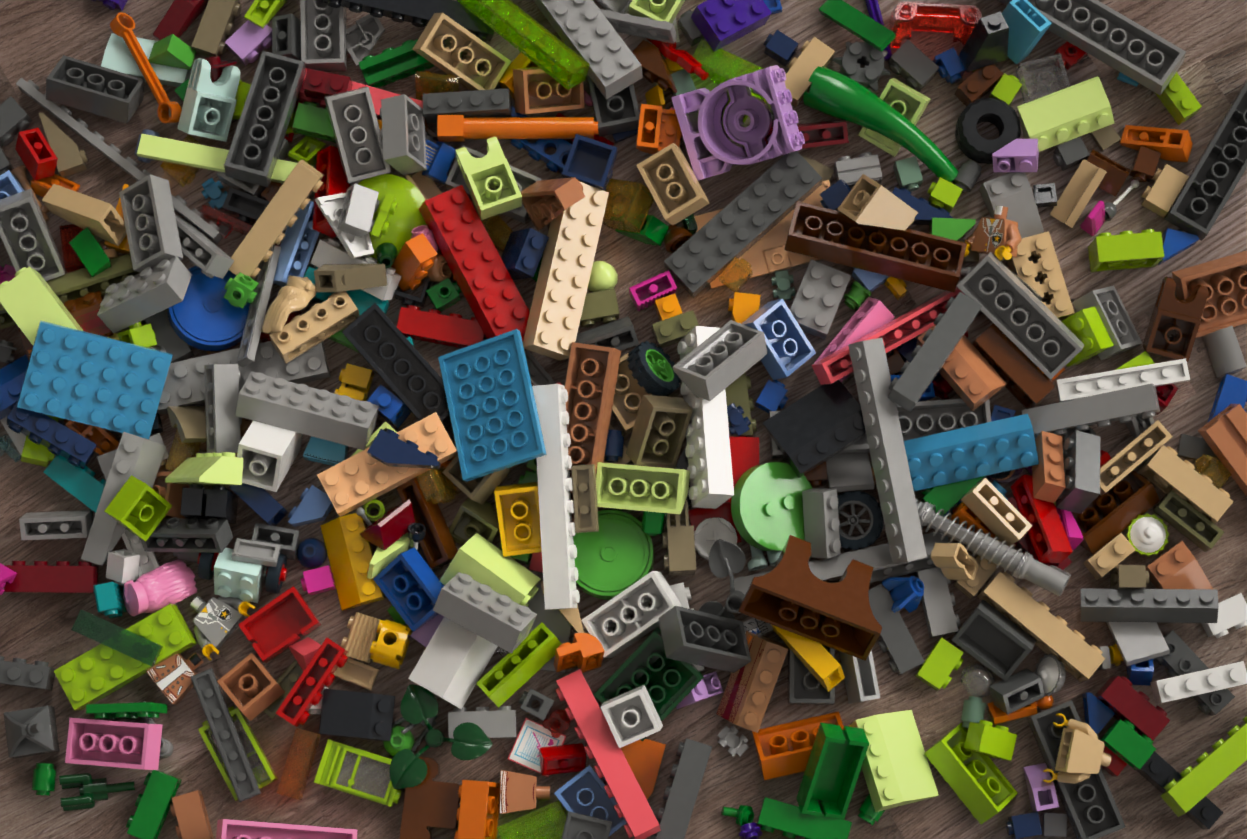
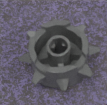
M849 41L845 42L846 51L843 57L833 59L834 62L840 65V73L857 81L866 88L870 87L875 92L878 91L880 77L890 75L891 73L884 68V58L888 52L886 50L881 52L866 42H854L853 44ZM860 64L865 65V68H861Z

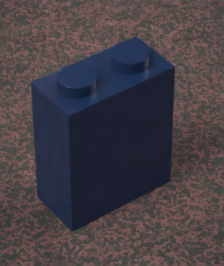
M532 228L511 232L501 259L513 280L534 277L548 242V236Z
M245 483L229 486L232 491L271 526H277L288 514V511L263 488Z

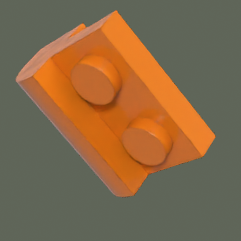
M641 104L636 144L638 150L655 154L672 143L680 147L681 129L675 110L662 109L663 106Z
M575 633L572 644L566 642L556 649L554 658L556 673L576 666L582 673L600 668L604 656L603 646L596 637L590 634Z

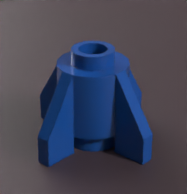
M915 576L889 577L882 581V585L890 591L891 598L894 601L892 605L894 613L903 607L909 613L917 609L924 594V584L919 578Z

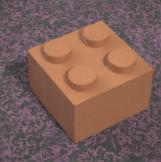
M253 653L249 654L217 681L250 721L285 693Z

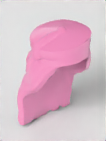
M175 560L141 575L135 582L133 580L125 582L123 600L126 610L131 616H137L141 613H155L169 604H176L196 594L195 574L182 560Z

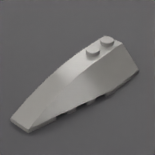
M123 432L84 547L82 560L103 566L108 558V552L114 549L126 528L104 512L131 475L153 488L167 446Z

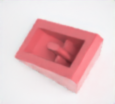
M307 637L290 645L289 649L302 671H304L321 645Z

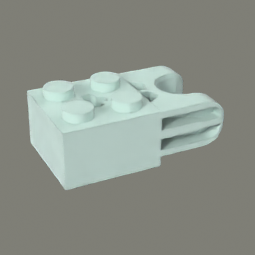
M198 58L192 66L177 129L187 134L227 142L237 101L235 96L240 80V70L237 66H226L220 78L212 82L210 78L211 65L207 60Z

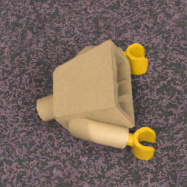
M1062 713L1055 715L1063 718L1064 722L1062 724L1053 722V725L1057 728L1067 726V728H1063L1055 770L1059 772L1054 773L1052 769L1043 770V772L1049 771L1053 775L1050 780L1043 779L1044 782L1051 783L1053 780H1058L1060 783L1077 784L1089 779L1091 774H1098L1100 765L1105 767L1110 765L1111 755L1103 752L1104 742L1098 740V735L1088 724L1074 719L1067 720Z

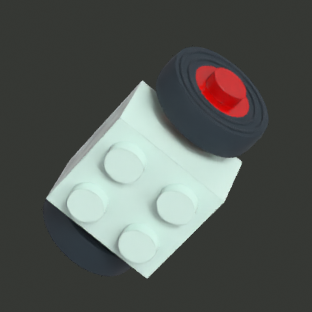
M225 548L222 553H199L197 562L199 564L198 576L206 580H211L214 576V594L221 597L239 598L242 601L258 603L265 584V576L266 591L274 594L279 593L287 577V557L283 554H279L276 567H265V565L232 560L233 549Z

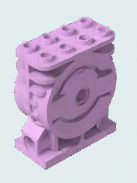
M778 65L770 66L727 80L719 84L712 91L701 88L671 97L691 166L698 181L728 172L733 164L750 165L802 149V144H805L803 133L799 132L797 126L799 122L798 115L791 106L792 95L790 90L786 88L784 82L786 81V74L783 68H779ZM750 88L753 89V93L759 94L766 99L768 104L771 105L774 113V127L772 134L767 139V145L764 138L768 135L772 126L771 113L767 104L763 100H761L758 97L752 96ZM728 92H729V96H730L731 102L727 105V107H726V109H725V111H724V114H723V126H722V113H723V109H724L726 103L729 101V98H728ZM744 115L750 117L751 122L749 126L743 122ZM727 135H728L733 141H735L736 143H739V144H742V145L745 146V150H746L747 156H746V154H745V151H744L743 147L738 146V145H736L735 143H733V142L727 137Z

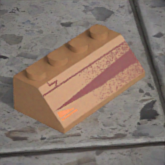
M746 631L751 662L735 673L731 672L716 714L737 726L758 733L789 647L772 639Z

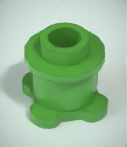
M854 281L851 286L852 289L848 294L843 295L844 303L853 310L855 308L859 309L863 301L871 295L869 290Z

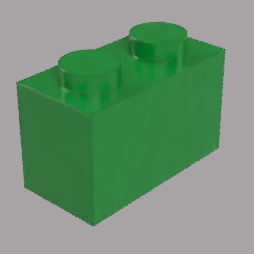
M1116 720L1100 741H1103L1108 749L1131 768L1140 770L1156 750L1152 745L1154 742L1146 735H1139L1134 731L1136 727L1128 720Z

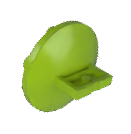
M382 174L364 179L358 184L379 192L377 198L379 206L373 214L374 226L369 233L374 254L370 257L378 260L376 249L382 243L393 244L399 254L405 242L411 239V231L418 226L427 225L419 211L425 199L415 185L397 175Z

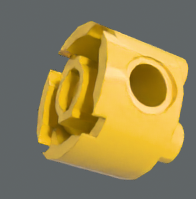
M387 619L385 621L380 620L377 627L378 640H373L370 659L375 663L400 669L410 642L407 636H411L412 630L407 625Z

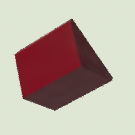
M407 500L389 510L382 518H379L360 533L361 537L382 550H386L408 532L410 524L415 523L411 501Z

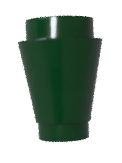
M382 243L376 249V256L379 264H385L386 269L390 268L397 257L398 251L393 244Z

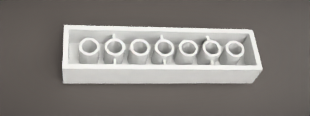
M695 326L678 343L677 351L680 354V360L720 328ZM682 381L681 394L693 410L685 434L687 440L685 454L688 457L689 465L687 470H690L689 499L691 500L692 507L717 509L734 495L726 392L724 389L715 398L708 401L694 395Z

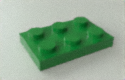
M153 702L86 704V714H94V718L105 720L117 718L138 719V717L159 718V714H167V704Z

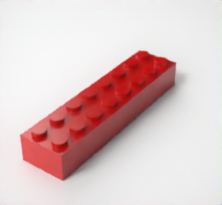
M463 185L425 200L419 211L429 230H432L434 239L486 338L490 339L518 329L521 332L523 342L530 312Z

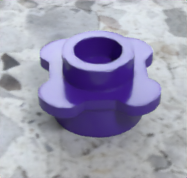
M747 823L741 826L739 836L741 839H758L763 833L760 831L761 829L757 823Z

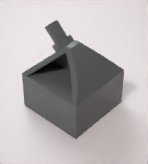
M42 706L3 713L9 758L16 759L60 751L54 707Z

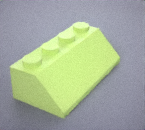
M1098 76L1017 106L1024 138L1038 139L1039 152L1114 124L1111 105Z
M231 452L196 453V457L187 458L165 478V483L205 486L242 485L243 458L235 457L236 453Z
M598 462L596 474L597 507L681 514L689 491L690 470Z

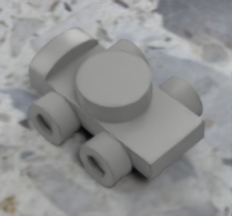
M732 725L730 728L725 726L717 735L720 738L717 742L723 748L726 745L730 747L728 752L733 757L736 754L740 757L749 748L746 744L749 740L744 735H741L739 738L736 735L739 731Z

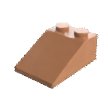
M1183 541L1171 547L1146 566V571L1149 572V580L1156 589H1213L1198 561Z

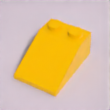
M538 482L496 487L494 494L503 557L542 552Z

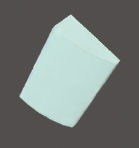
M112 33L105 49L101 67L145 79L123 37ZM137 38L149 60L153 45L158 41ZM150 63L161 85L179 87L190 77L191 70Z

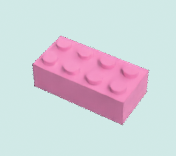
M70 718L65 763L158 770L163 725Z

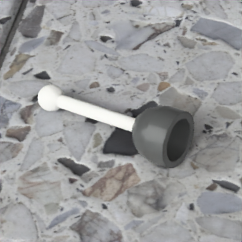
M1132 180L1131 185L1113 203H1105L1106 221H1110L1116 215V205L1133 188L1139 186L1138 180Z

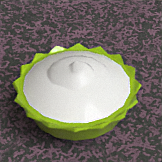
M1146 513L1138 515L1128 526L1127 537L1131 545L1136 549L1135 551L1140 555H1157L1159 551L1164 550L1165 545L1168 543V526L1164 524L1163 519L1158 518L1155 514L1150 515Z

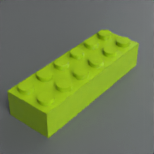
M169 604L54 670V673L73 709L82 711L86 708V704L98 702L147 673L148 669L177 653L181 654L196 645L197 642L177 605Z

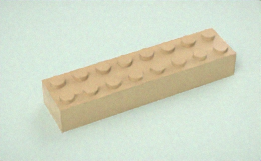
M582 182L580 183L583 186V193L586 197L567 208L550 222L547 235L549 239L544 249L523 340L524 349L559 361L569 359L572 342H576L609 192Z

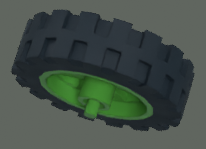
M649 341L642 342L628 354L629 370L632 371L633 378L637 379L638 385L643 387L644 391L648 394L668 397L680 387L681 379L673 370L674 361H671V357L667 353L665 354L663 349L657 347L655 343H649Z

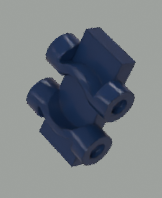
M734 403L727 406L728 422L731 424L729 432L731 435L736 433L740 436L750 430L748 426L751 422L748 417L743 418L742 414L744 411L742 407H736Z

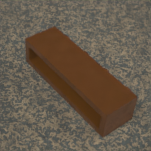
M414 478L398 486L396 489L402 503L410 500L412 503L415 523H421L426 527L425 537L420 541L430 568L441 567L450 563L458 550L427 478Z

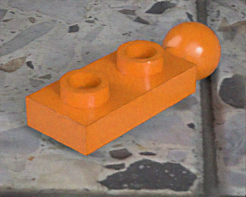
M1052 695L1045 696L1008 715L994 706L993 702L987 703V707L995 725L1037 714V707L1047 710L1052 707L1054 700Z

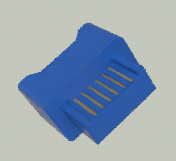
M425 139L427 170H423L422 175L439 184H445L448 178L447 172L453 159L456 158V149L444 142H436L435 144Z

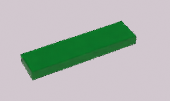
M827 0L819 8L820 14L881 52L896 37L893 31L843 0Z

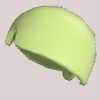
M605 261L593 262L587 289L593 292L614 289L618 281V274L615 268Z

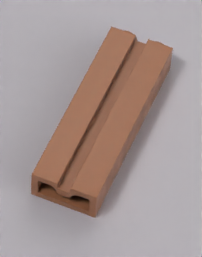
M1230 404L1200 428L1198 432L1247 497V413L1240 404Z

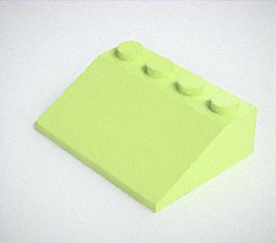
M912 710L873 715L857 719L849 725V727L864 729L869 741L862 764V771L875 812L939 796L927 756L924 754L925 750Z

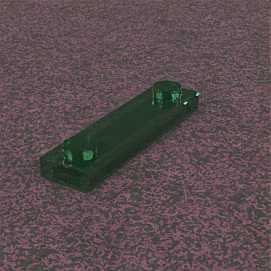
M82 609L71 629L154 667L163 647Z

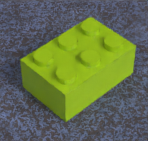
M1154 229L1142 230L1141 233L1134 234L1133 231H1123L1119 235H1111L1109 232L1098 234L1088 246L1091 272L1155 267L1164 258L1161 231L1154 232Z

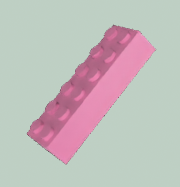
M220 819L217 821L216 839H357V830Z

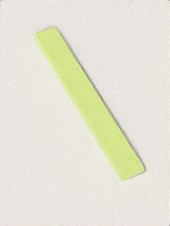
M141 134L137 156L225 173L224 164L229 150ZM277 159L270 181L284 183L297 163Z

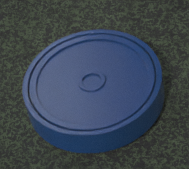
M194 266L189 268L188 270L192 276L183 301L167 308L171 327L185 343L200 350L220 351L233 347L242 340L250 307L249 303L243 309L235 307L227 299L223 298L227 292L224 289L226 283L230 278L234 279L236 275L228 270L223 279L216 276L210 278L201 272L202 269L200 267Z

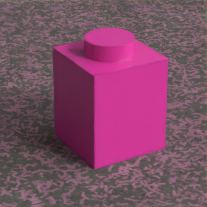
M329 565L303 572L304 578H301L302 588L309 595L336 589Z

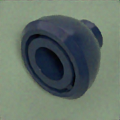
M316 538L303 540L297 548L296 556L299 563L311 569L321 566L327 557L325 544Z

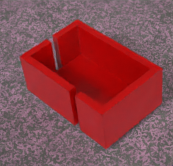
M294 586L238 624L247 639L253 643V648L265 663L288 649L290 645L301 640L300 634L306 636L322 625Z

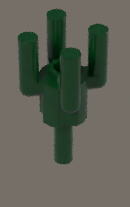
M90 773L59 776L62 789L79 788L80 796L61 798V807H63L64 812L91 809L95 807V801L108 800V793L135 790L134 781L107 784V778L92 779Z

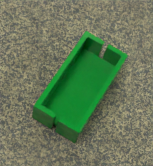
M820 723L796 797L801 814L821 816L822 811L818 800H820L825 817L845 819L869 746L864 729L844 726L842 730L840 725Z

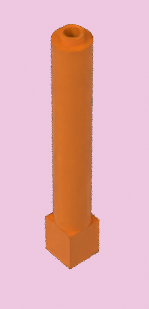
M438 115L437 137L439 142H465V139H488L494 136L497 139H574L576 134L594 139V135H598V121H594V117H464V115Z

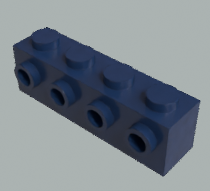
M17 403L7 417V425H9L8 427L12 431L19 434L20 432L23 433L33 443L44 445L48 448L49 452L56 456H63L75 467L80 466L84 469L96 451L97 444L45 414L18 408Z

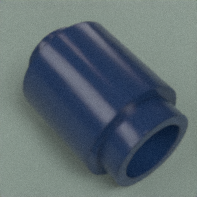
M608 431L604 456L605 462L616 463L618 459L623 458L624 437L622 436V431Z

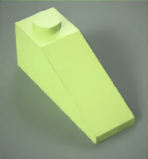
M408 532L386 550L377 547L369 564L367 578H374L398 555L409 550L410 547L413 548L414 541L409 539Z

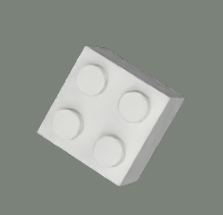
M645 684L607 700L601 705V710L619 748L654 734L663 727Z

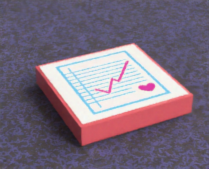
M526 718L508 759L541 774L540 748L563 745L567 736Z

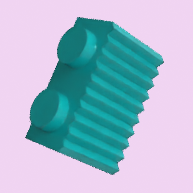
M115 582L93 586L99 613H102L105 617L109 616V619L122 617V613L127 612L123 600L122 590L124 587Z

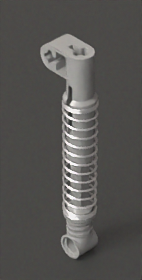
M915 499L921 529L927 526L926 532H928L931 527L935 529L933 536L939 531L943 533L941 540L947 535L951 538L949 543L954 539L960 544L966 545V550L973 552L972 556L977 554L981 557L980 560L984 558L988 560V564L993 562L997 564L996 568L1001 566L1005 568L1004 572L1008 570L1012 572V576L1018 579L1024 578L1059 597L1062 595L1071 577V574L1053 565L1043 564L1035 560L1030 553L1025 552L1023 554L1022 549L1015 550L1014 545L1009 547L1006 545V541H998V536L992 538L990 532L984 534L983 530L979 529L975 533V525H971L967 529V521L959 525V517L951 521V513L943 517V509L935 513V505L929 502L918 503L919 500Z

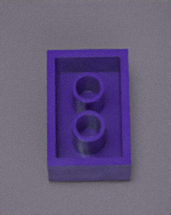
M707 0L696 6L691 19L715 52L765 25L772 13L763 0Z

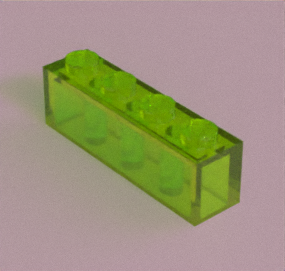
M700 40L693 54V57L702 64L701 68L709 73L708 77L711 78V81L718 85L732 78L764 69L721 48L714 52L708 42ZM753 93L761 100H763L765 103H767L764 97H762L759 94Z

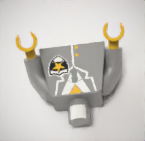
M197 596L191 602L190 607L198 613L193 619L195 623L193 630L203 655L211 661L210 654L215 651L219 654L218 649L237 629L238 624L250 616L247 614V610L251 607L255 609V606L239 598H225L221 596L217 599L212 597L206 603Z

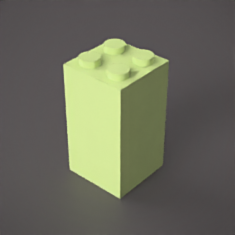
M31 267L20 269L15 273V278L0 284V303L32 345H34L40 320L83 331L41 274Z
M478 533L459 548L440 579V582L446 585L458 572L471 576L473 580L481 584L490 586L497 593L510 597L512 601L519 605L527 607L529 606L528 602L530 599H533L540 588L537 585L541 580L510 556L503 557L502 550Z

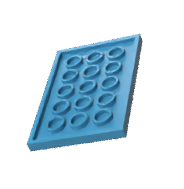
M40 320L17 407L149 439L173 355Z
M518 329L438 357L464 481L468 482L547 455L521 332Z

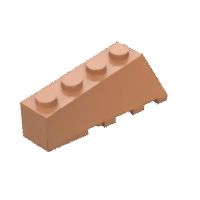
M575 177L536 181L521 191L522 204L537 231L545 227L567 208L586 197L583 193L582 184Z

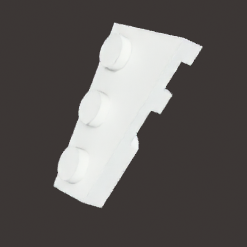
M346 193L316 198L315 202L351 259L374 254L369 233L361 238L337 229Z

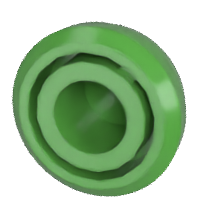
M392 727L390 741H383L385 750L391 756H395L396 753L403 749H412L414 745L412 732L409 730L405 734L401 733L406 727Z

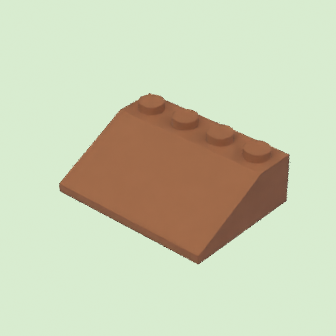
M1247 251L1172 272L1173 279L1176 282L1175 292L1179 300L1189 298L1194 288L1198 285L1208 288L1209 293L1196 338L1229 326L1235 327L1247 323Z

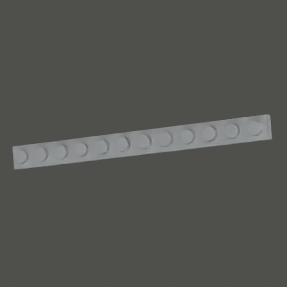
M23 78L18 80L16 85L23 93L133 179L139 181L150 174L145 169L140 171L136 167L138 164L129 156L126 159L120 155L121 151L111 143L108 146L103 142L105 138L97 131L90 132L87 129L88 125L80 118L75 120L71 117L72 112L65 106L58 107L53 101L46 100V93L43 95L39 92V86L33 81L29 80L26 82ZM179 195L176 197L172 196L174 211L218 244L223 238L219 232L220 228L212 221L209 223L202 219L204 215L197 209L193 208L190 210L185 206L187 202Z

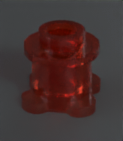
M558 709L551 713L549 719L543 721V727L551 732L552 737L558 738L562 731L569 728L571 721L565 710Z

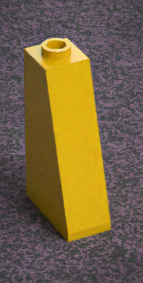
M771 625L772 629L828 692L845 678L841 665L822 644Z

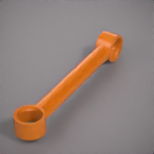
M118 13L110 22V27L116 35L123 37L159 104L157 110L159 120L162 123L179 122L182 111L179 103L169 100L132 31L135 28L134 20L126 13Z

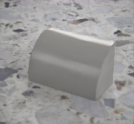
M1233 326L1217 330L1203 337L1217 378L1242 371L1247 367Z

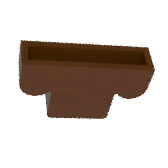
M419 757L427 764L426 778L419 785L405 789L399 839H432V834L428 827L455 829L457 827L456 814L461 801L458 795L460 784L434 781L439 775L440 766L432 758Z

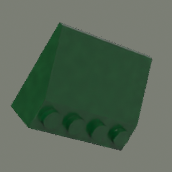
M657 627L600 686L594 696L603 704L607 700L645 684L662 722L704 676L691 663L666 658L661 630Z

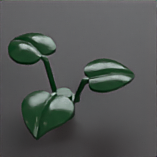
M410 684L401 701V715L411 724H419L424 721L429 730L425 736L427 745L417 752L416 755L409 749H403L396 753L390 764L392 786L394 789L417 786L424 781L427 775V764L419 757L430 747L437 748L444 742L453 743L451 747L452 755L457 759L466 761L476 759L485 754L491 748L492 741L478 725L470 722L462 723L455 728L453 732L454 739L445 738L440 730L433 729L427 719L433 718L438 714L437 699L424 687Z

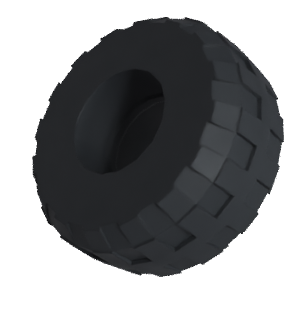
M981 98L966 106L957 120L955 131L958 147L965 156L975 162L993 164V153L1013 140L1019 139L1021 135L1020 119L1015 110L1006 102L995 98ZM982 122L994 124L999 131V138L994 140L982 138L977 131V124Z

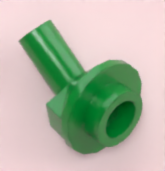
M740 805L739 809L722 807L721 815L735 817L736 824L740 827L747 823H752L754 819V812L751 806Z

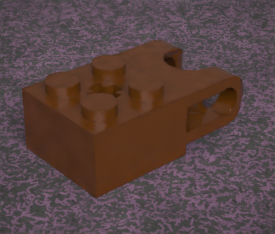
M1166 276L1162 280L1142 346L1147 352L1178 360L1186 358V362H1188L1201 323V316L1209 293L1208 288L1198 285L1194 288L1189 298L1179 300L1175 297L1176 282L1173 278ZM1174 329L1175 335L1171 334V337H1169L1167 333Z

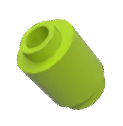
M374 499L363 506L365 515L372 524L385 514L384 505L379 500ZM376 509L379 511V514L371 516L370 512Z

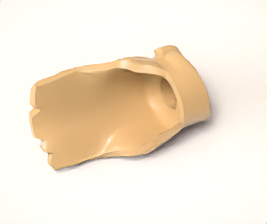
M289 276L286 286L279 290L276 299L270 305L265 315L261 332L270 334L272 332H282L289 314L304 309L311 299L316 296V285L308 277Z

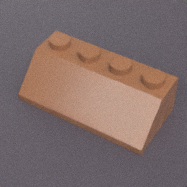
M936 325L932 326L930 329L934 330ZM926 332L917 338L916 347L917 345L922 346L925 341L922 339ZM965 335L939 370L941 376L972 411L1007 385Z

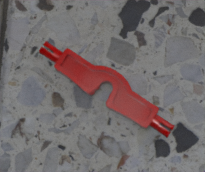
M646 38L659 49L662 55L676 62L688 73L696 74L701 80L708 78L709 73L701 68L702 64L687 51L676 50V42L673 44Z

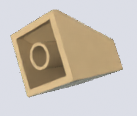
M862 174L838 208L840 212L858 224L904 231L914 222L915 216L918 214L917 211L889 190Z

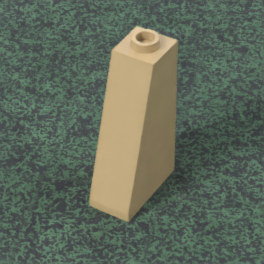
M56 184L52 185L42 199V202L51 213L82 229L88 227L92 234L116 246H119L127 235L124 220L110 203Z

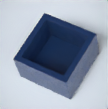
M576 134L562 172V178L575 177L582 183L605 191L617 157V147Z

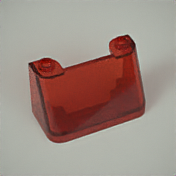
M901 2L890 15L889 30L893 31L896 37L889 44V48H900L901 42L904 39H911V31L953 33V42L960 41L964 46L979 19L982 18L981 11L973 5Z

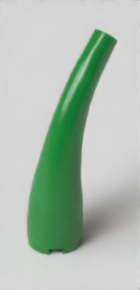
M818 66L813 71L808 80L812 83L810 91L804 92L803 101L805 106L837 119L860 125L891 139L915 155L938 178L941 177L951 182L957 177L958 170L944 153L911 121L857 81L829 68Z

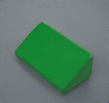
M88 227L69 242L91 277L111 267L109 258Z

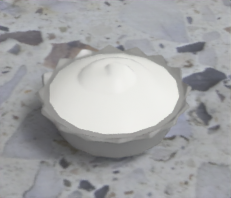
M1045 654L1043 658H1040L1039 663L1036 664L1034 673L1041 677L1045 696H1050L1061 690L1066 679L1063 663L1056 656Z

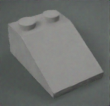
M1010 172L986 181L981 185L979 190L991 218L994 217L995 206L1008 207L1007 220L1018 223L1021 238L1044 233L1032 188L1025 172Z

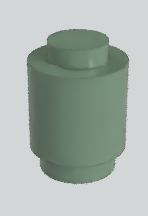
M969 696V700H964L961 716L962 727L969 728L970 722L979 723L980 720H984L986 703L982 702V698Z

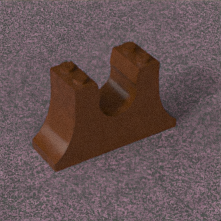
M790 535L776 562L775 568L763 576L753 578L738 612L866 661L882 630V626L875 619L869 604V585L874 567L853 559L839 582L829 583L822 581L811 572L808 565L812 555L811 543Z

